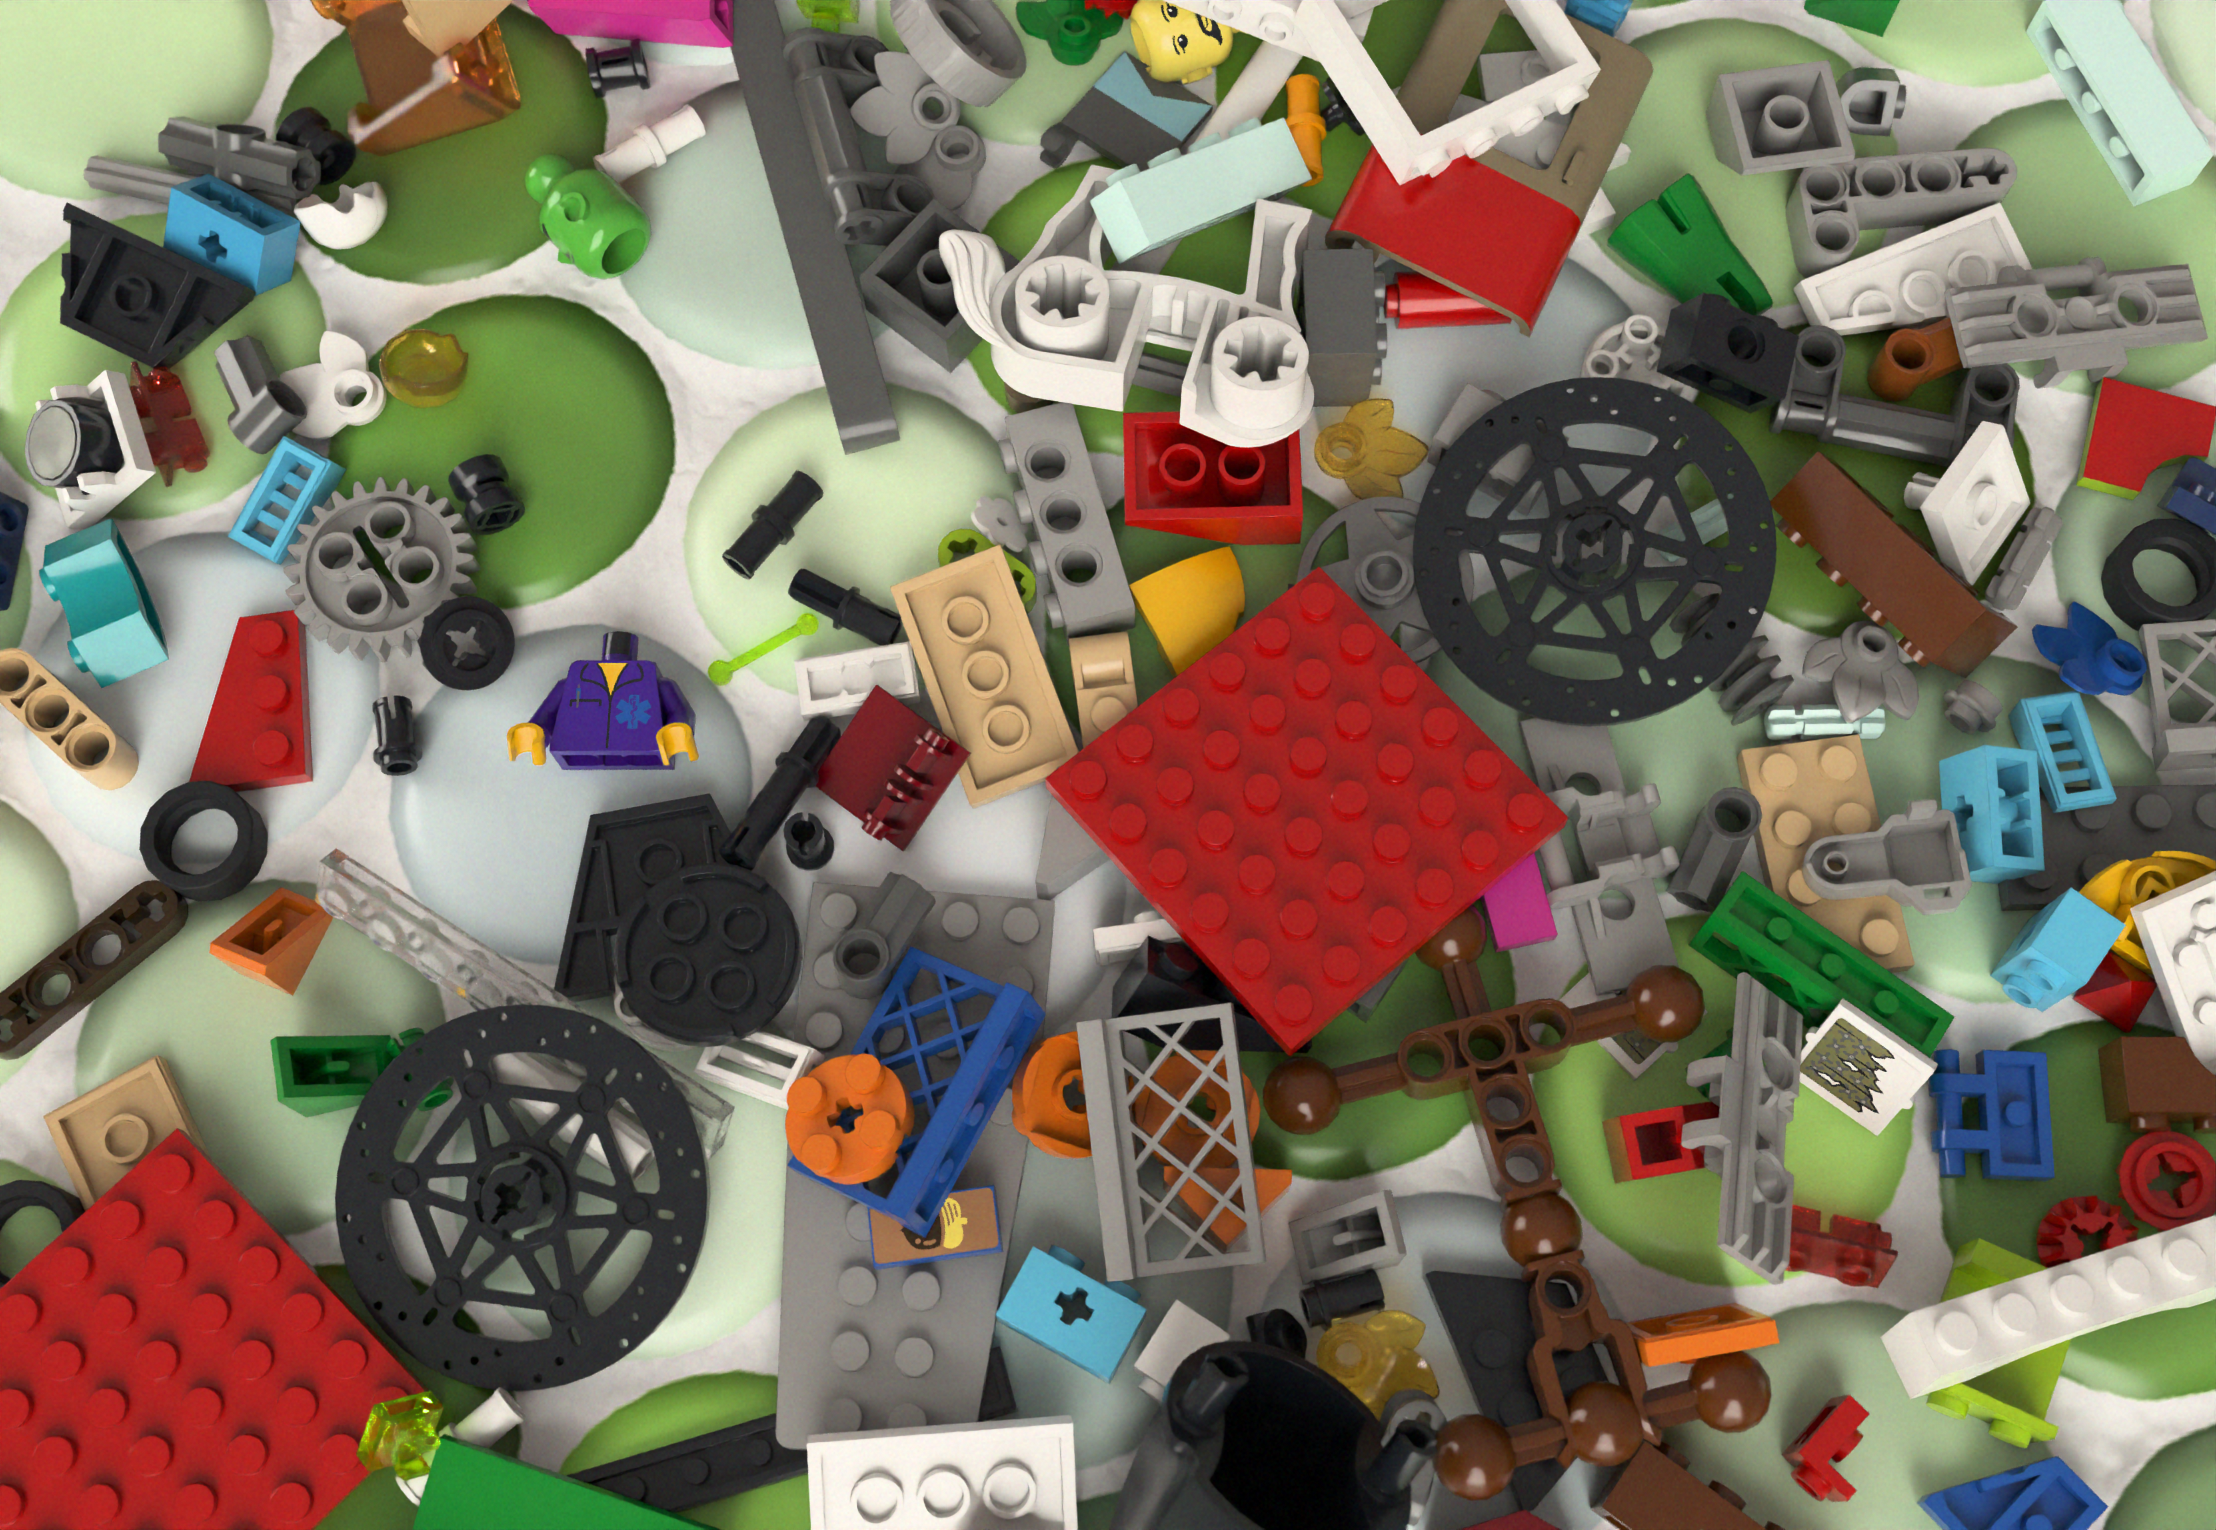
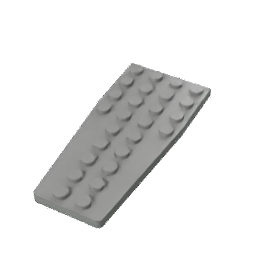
M813 882L793 1041L814 1048L825 1056L823 1063L839 1056L850 1055L885 993L884 991L872 999H858L848 995L841 988L833 963V949L837 940L845 932L852 930L879 887ZM927 891L935 897L936 903L893 968L892 978L911 946L1002 986H1005L1006 982L1022 988L1031 994L1046 1013L1055 900ZM868 953L859 954L849 961L847 969L855 974H867L877 967L879 959ZM922 968L920 969L908 990L912 1005L942 994L938 975ZM950 981V982H951L952 989H955V988H958V987L961 986V985H959V984H956V983ZM980 994L957 1003L963 1028L983 1021L995 1000ZM947 1008L916 1019L922 1044L953 1032ZM1045 1018L1026 1053L1034 1042L1043 1039ZM906 1024L885 1031L878 1044L882 1060L912 1048ZM973 1040L967 1042L968 1047H970ZM957 1046L926 1058L933 1083L954 1076L961 1063ZM791 1058L790 1069L793 1068V1065L796 1061V1059ZM916 1062L893 1071L904 1082L909 1092L923 1088ZM1015 1073L951 1190L989 1185L995 1186L1003 1252L876 1270L873 1267L867 1206L793 1171L787 1166L793 1156L787 1140L776 1438L785 1448L807 1451V1435L979 1422L989 1369L990 1352L993 1347L997 1324L995 1314L1000 1307L1029 1138L1019 1133L1012 1121V1110L1014 1108L1012 1085ZM942 1096L937 1097L938 1103L940 1102ZM927 1102L914 1106L915 1119L910 1137L923 1132L931 1118ZM852 1106L849 1107L851 1115L863 1111V1108L855 1110ZM912 1151L909 1152V1153H906L907 1159H908L909 1156L911 1155ZM896 1161L886 1172L868 1181L871 1192L885 1199L887 1198L899 1176Z

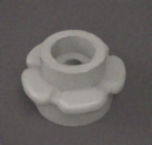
M1964 680L1956 690L1949 689L1943 696L1948 707L1945 711L1946 718L1962 732L1973 735L1977 730L1989 732L1995 728V718L2002 711V705L1989 690L1980 684Z

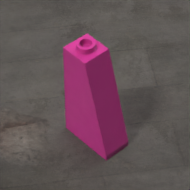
M527 0L532 12L538 15L556 34L623 40L640 39V41L717 48L733 46V0Z

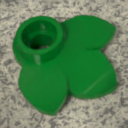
M1084 0L1019 1L1016 4V18L1025 33L1032 37L1046 40L1051 48L1053 57L1057 61L1071 66H1079L1091 61L1094 53L1100 47L1101 40L1117 35L1123 25V18L1116 12L1106 19L1102 10L1097 8L1086 10Z

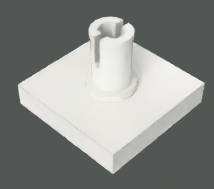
M1986 421L1980 423L1941 479L1918 472L1912 477L1914 483L1909 482L1904 491V501L1907 508L1920 509L1922 511L1941 562L1948 565L1959 576H1963L1972 586L2030 505V500L2004 425Z

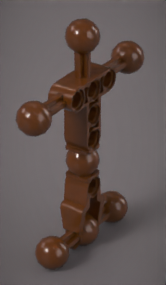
M1473 904L1415 952L1423 964L1441 972L1455 1017L1454 1021L1419 1029L1408 1034L1401 1042L1396 1053L1333 1069L1313 1057L1293 1056L1279 1063L1269 1073L1262 1091L1263 1105L1270 1119L1282 1130L1296 1135H1312L1327 1128L1338 1116L1341 1105L1399 1090L1408 1097L1417 1100H1430L1463 1091L1491 1184L1495 1192L1502 1198L1499 1204L1501 1213H1504L1500 1224L1502 1243L1509 1256L1524 1268L1520 1274L1523 1283L1531 1282L1528 1299L1535 1326L1536 1343L1529 1351L1526 1364L1543 1414L1542 1418L1508 1427H1502L1496 1420L1481 1414H1462L1447 1421L1448 1423L1436 1434L1437 1443L1435 1447H1438V1451L1432 1457L1433 1469L1441 1484L1454 1495L1464 1499L1487 1500L1505 1489L1512 1480L1516 1467L1554 1457L1565 1470H1568L1575 1456H1577L1580 1460L1598 1467L1616 1466L1632 1457L1640 1447L1642 1438L1659 1446L1662 1429L1698 1419L1702 1420L1709 1427L1725 1433L1745 1432L1757 1426L1768 1413L1772 1391L1770 1377L1761 1363L1744 1351L1698 1358L1690 1368L1687 1380L1646 1390L1648 1386L1630 1327L1621 1319L1609 1318L1592 1276L1581 1265L1585 1259L1583 1250H1579L1583 1238L1581 1219L1572 1204L1559 1195L1562 1189L1560 1179L1552 1180V1173L1555 1167L1554 1155L1528 1074L1548 1070L1559 1065L1572 1046L1632 1031H1637V1033L1654 1042L1675 1043L1692 1035L1702 1022L1705 1011L1703 990L1692 974L1677 966L1654 965L1638 973L1628 984L1626 994L1574 1008H1568L1562 1002L1551 998L1537 999L1491 1011L1476 964V960L1483 954L1487 942L1486 924ZM1541 1023L1550 1025L1557 1031L1560 1042L1554 1045L1540 1044L1532 1038L1529 1027ZM1484 1038L1490 1040L1498 1047L1500 1057L1492 1061L1478 1059L1471 1053L1468 1044L1475 1039ZM1416 1054H1427L1437 1060L1440 1071L1432 1076H1421L1410 1069L1407 1060ZM1495 1097L1507 1098L1516 1105L1519 1117L1512 1121L1496 1119L1489 1112L1487 1101ZM1513 1157L1529 1159L1538 1170V1179L1532 1182L1515 1180L1506 1169V1161ZM1557 1279L1568 1282L1577 1294V1305L1568 1309L1554 1306L1545 1294V1283ZM1588 1343L1603 1344L1607 1348L1619 1385L1605 1380L1588 1381L1574 1388L1564 1400L1552 1354L1563 1349L1579 1353Z

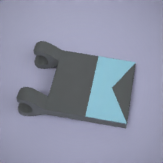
M1124 51L1065 118L1044 132L1040 140V145L1044 148L1040 154V160L1052 168H1059L1069 156L1077 140L1122 168L1137 164L1140 172L1150 169L1147 163L1153 158L1174 148L1180 149L1212 113L1213 105L1174 81L1162 82L1152 78L1145 69L1150 66Z

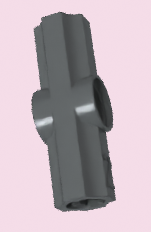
M182 116L169 118L166 127L158 135L159 153L165 155L169 165L205 175L211 174L242 191L264 190L294 199L310 197L313 188L320 182L321 162L315 160L311 149L266 138V131L258 127L240 124L215 125Z

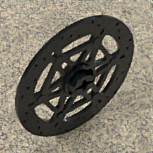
M1607 377L1574 378L1548 383L1504 401L1474 422L1452 444L1435 469L1420 503L1414 530L1413 569L1418 597L1435 639L1459 671L1480 690L1520 713L1541 720L1574 726H1613L1659 715L1683 704L1717 680L1738 658L1759 625L1770 597L1776 566V529L1771 503L1755 465L1732 434L1705 410L1670 391L1643 382ZM1570 388L1573 389L1574 392L1568 393L1567 390ZM1659 397L1661 400L1655 401L1654 398ZM1591 398H1596L1597 401H1596V402H1591L1590 399H1591ZM1616 410L1617 414L1613 415L1610 412ZM1673 416L1676 418V420L1671 421L1669 418ZM1513 419L1519 420V422H1518V423H1515V424L1512 423L1511 421H1512ZM1537 420L1543 421L1547 430L1545 434H1541L1535 424ZM1488 422L1494 423L1493 426L1488 427L1486 424ZM1576 424H1615L1647 432L1658 439V443L1646 456L1573 448L1568 446L1563 429ZM1681 437L1687 438V441L1680 449H1674L1673 446ZM1522 444L1530 446L1536 461L1489 518L1468 516L1466 514L1468 504L1487 473L1516 447ZM1730 446L1732 447V450L1727 451L1725 450V447ZM1477 464L1483 465L1481 468L1475 467ZM1590 464L1631 470V473L1604 496H1599L1579 468V465ZM1687 464L1695 465L1702 472L1720 502L1729 535V545L1725 548L1704 546L1675 480V477ZM1563 468L1581 494L1582 499L1565 506L1560 503L1554 474L1556 469ZM1734 471L1735 474L1730 476L1727 472ZM1456 474L1461 475L1459 479L1454 478ZM1646 478L1651 479L1654 483L1636 514H1631L1618 504L1624 496ZM1537 481H1542L1544 483L1550 516L1540 519L1509 520L1507 517ZM1435 489H1440L1439 493H1434L1433 491ZM1732 494L1734 497L1732 499H1728L1726 495ZM1663 496L1668 497L1685 536L1684 541H1678L1644 529L1660 498ZM1570 521L1571 523L1563 534V562L1557 570L1552 561V557L1556 556L1557 533L1559 529ZM1764 523L1768 527L1765 529L1761 528L1760 524ZM1452 529L1460 530L1463 533L1460 536L1448 535L1445 532ZM1628 531L1633 543L1629 544L1626 562L1628 568L1626 572L1615 580L1614 576L1617 574L1622 560V536ZM1541 534L1540 548L1537 553L1499 541L1502 535ZM1603 541V557L1593 553L1587 559H1582V544L1593 547L1597 542L1601 543ZM1651 547L1683 557L1687 560V564L1684 566L1645 567V551ZM1749 547H1756L1757 551L1752 552ZM1433 549H1438L1439 552L1436 553V554H1433V553H1432V550H1433ZM1464 552L1482 554L1510 619L1509 624L1496 637L1490 636L1481 626L1466 599L1458 569L1459 555ZM1502 559L1517 562L1541 571L1523 604H1518L1514 598L1500 563ZM1725 566H1740L1743 568V571H1729L1725 569ZM1424 571L1428 572V575L1425 577L1421 576V573ZM1677 581L1679 585L1650 620L1644 621L1640 611L1635 587L1636 583ZM1701 582L1720 586L1722 589L1720 598L1712 614L1698 633L1675 654L1663 660L1657 658L1650 640L1695 585ZM1549 586H1553L1567 597L1566 600L1537 623L1532 621L1531 617ZM1618 595L1624 596L1631 627L1630 633L1622 634L1603 606L1602 603ZM1460 601V604L1458 606H1454L1453 602ZM1585 604L1606 636L1604 638L1559 633L1555 632L1553 628L1580 605ZM1751 608H1754L1757 612L1755 614H1751L1749 610ZM1730 623L1734 624L1735 628L1729 629L1727 625ZM1453 624L1459 625L1457 629L1451 628ZM1711 634L1713 638L1708 640L1705 638V635ZM1539 644L1614 654L1619 660L1623 673L1621 676L1611 679H1570L1538 670L1528 665L1526 659ZM1458 648L1461 650L1459 654L1453 653L1454 649ZM1505 651H1511V655L1503 664L1497 663V660ZM1640 669L1647 671L1651 680L1650 684L1642 682L1639 674ZM1699 677L1702 679V682L1696 683L1694 679ZM1510 679L1514 680L1515 684L1508 685V681ZM1674 680L1676 684L1674 686H1670L1668 684V681ZM1567 688H1574V692L1568 693L1566 691ZM1524 700L1531 702L1528 706L1522 704ZM1592 700L1595 702V705L1590 707L1587 705V702ZM1618 711L1619 715L1614 717L1611 715V712Z
M520 1004L474 1011L444 1023L409 1045L375 1080L362 1100L350 1124L337 1171L335 1206L340 1248L355 1289L371 1316L395 1343L425 1366L446 1377L492 1390L501 1387L506 1391H530L567 1385L592 1376L633 1352L660 1327L677 1305L695 1272L705 1242L711 1195L709 1166L697 1120L681 1089L657 1058L620 1029L596 1017L575 1010L546 1005ZM504 1013L507 1016L505 1021L502 1019ZM593 1025L596 1027V1031L594 1033L591 1032V1027ZM483 1030L486 1032L484 1038L481 1036ZM566 1030L569 1031V1036H568V1037H565V1033H564V1032H565ZM542 1038H544L546 1042L544 1046L541 1045ZM420 1048H421L422 1051H423V1053H422L421 1056L419 1055V1052H418V1051L420 1050ZM466 1050L469 1051L473 1061L472 1067L468 1065L465 1058ZM507 1053H542L558 1056L583 1066L587 1071V1076L575 1092L506 1084L499 1082L492 1063L496 1056ZM615 1067L617 1069L616 1076L610 1084H606V1077ZM637 1073H641L642 1075L640 1081L637 1080ZM409 1074H412V1081H409ZM450 1076L453 1077L460 1090L461 1100L413 1163L397 1160L394 1156L397 1141L415 1109L441 1082ZM663 1082L666 1083L667 1086L665 1091L661 1088ZM621 1097L633 1108L650 1139L659 1173L660 1188L657 1193L639 1192L636 1190L607 1117L612 1106ZM511 1098L556 1103L559 1105L560 1110L530 1137L510 1106L509 1101ZM404 1099H406V1101H407V1105H406V1106L403 1105V1100H404ZM487 1103H490L510 1135L509 1141L496 1147H492L484 1110V1106ZM579 1114L583 1118V1122L564 1157L550 1146L549 1141ZM468 1118L474 1142L476 1161L438 1164V1155L465 1119ZM363 1122H365V1124H366V1128H365V1129H363V1127H362V1123H363ZM660 1131H663V1132H664V1138H663V1139H661V1138L659 1137V1132H660ZM594 1134L599 1138L614 1176V1186L580 1176L576 1172ZM679 1148L683 1150L682 1156H679L678 1154ZM366 1149L369 1150L368 1156L365 1154ZM520 1152L532 1154L531 1158L522 1164L505 1166L491 1174L496 1165L506 1164L520 1158ZM695 1170H698L700 1173L698 1178L694 1175ZM381 1173L386 1175V1182L373 1180V1174ZM465 1176L468 1179L465 1200L431 1190L428 1187V1182L431 1178ZM525 1184L527 1188L523 1193V1198L529 1205L518 1208L517 1203L520 1201L521 1194L515 1187L516 1185ZM579 1192L615 1202L617 1204L616 1213L578 1215L576 1208ZM390 1198L406 1200L409 1203L435 1271L436 1280L425 1294L420 1293L412 1284L395 1252L387 1220L386 1204ZM430 1206L467 1218L468 1222L450 1258L443 1247L430 1213ZM660 1209L672 1211L674 1218H661L658 1216V1211ZM348 1214L351 1216L350 1221L347 1219ZM555 1215L549 1227L539 1228L525 1234L524 1239L512 1237L513 1233L517 1230L547 1222ZM607 1228L609 1234L580 1274H576L568 1231ZM631 1229L649 1232L653 1239L649 1253L630 1286L602 1314L597 1317L590 1315L583 1298L586 1289ZM363 1236L367 1238L366 1243L363 1241ZM478 1236H481L494 1247V1252L466 1278L462 1275L461 1270ZM678 1236L682 1238L681 1244L677 1242L676 1238ZM548 1245H552L560 1280V1288L558 1290L554 1289L534 1257L536 1250ZM382 1253L385 1255L384 1260L381 1258ZM513 1255L534 1287L535 1293L527 1294L490 1289L485 1287L484 1282ZM681 1264L686 1266L684 1272L680 1269ZM639 1287L643 1288V1295L639 1293ZM467 1301L542 1310L548 1317L552 1334L549 1338L540 1340H504L485 1336L461 1326L457 1321V1316ZM379 1302L382 1303V1308H379ZM436 1308L438 1314L433 1322L428 1324L427 1318L433 1309ZM403 1312H406V1319L403 1317ZM634 1313H637L638 1320L633 1318ZM573 1326L578 1331L581 1344H577L572 1333ZM624 1339L628 1341L627 1347L623 1345ZM499 1348H501L503 1351L502 1355H500L498 1352ZM475 1356L479 1359L478 1364L474 1360ZM559 1357L563 1358V1364L559 1362ZM449 1360L452 1362V1367H451V1368H450V1366L448 1365V1361H449ZM538 1374L542 1376V1382L538 1380Z

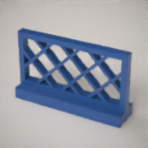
M910 946L850 1055L871 1054L891 1071L915 1062L917 1064L923 1088L910 1092L914 1106L927 1102L931 1118L923 1132L903 1139L902 1144L897 1149L896 1153L899 1156L896 1159L899 1176L889 1195L885 1199L871 1192L868 1181L844 1185L832 1182L828 1178L819 1177L796 1159L794 1154L787 1166L793 1171L897 1221L903 1227L926 1238L1044 1020L1046 1013L1031 994L1022 988L1006 982L1005 986H1002ZM922 968L938 975L942 994L912 1005L908 990L920 969ZM950 981H952V982H954V983H956V984H959V985H961V986L958 987V988L952 989V986H951V982H950ZM980 994L995 1000L983 1021L963 1028L957 1003ZM947 1008L953 1032L922 1044L916 1019ZM906 1024L912 1048L882 1060L878 1044L885 1031ZM973 1040L970 1047H968L967 1042ZM957 1046L961 1063L954 1076L933 1083L926 1058ZM942 1096L940 1102L938 1103L937 1097ZM849 1107L841 1112V1116H839L840 1120L836 1121V1126L840 1125L847 1133L855 1130L854 1120L858 1116L863 1115V1111L851 1115ZM912 1151L911 1155H910L909 1158L907 1159L906 1153H909V1152Z

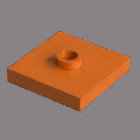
M1738 1303L1625 1322L1631 1329L1640 1362L1648 1367L1674 1362L1694 1364L1698 1358L1780 1343L1774 1319Z

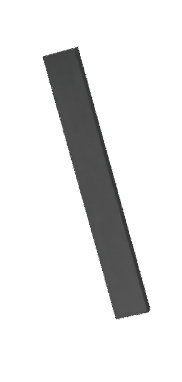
M1000 1346L992 1348L990 1352L989 1369L979 1422L1018 1411ZM776 1413L566 1476L677 1514L807 1475L808 1455L807 1451L787 1449L777 1441Z

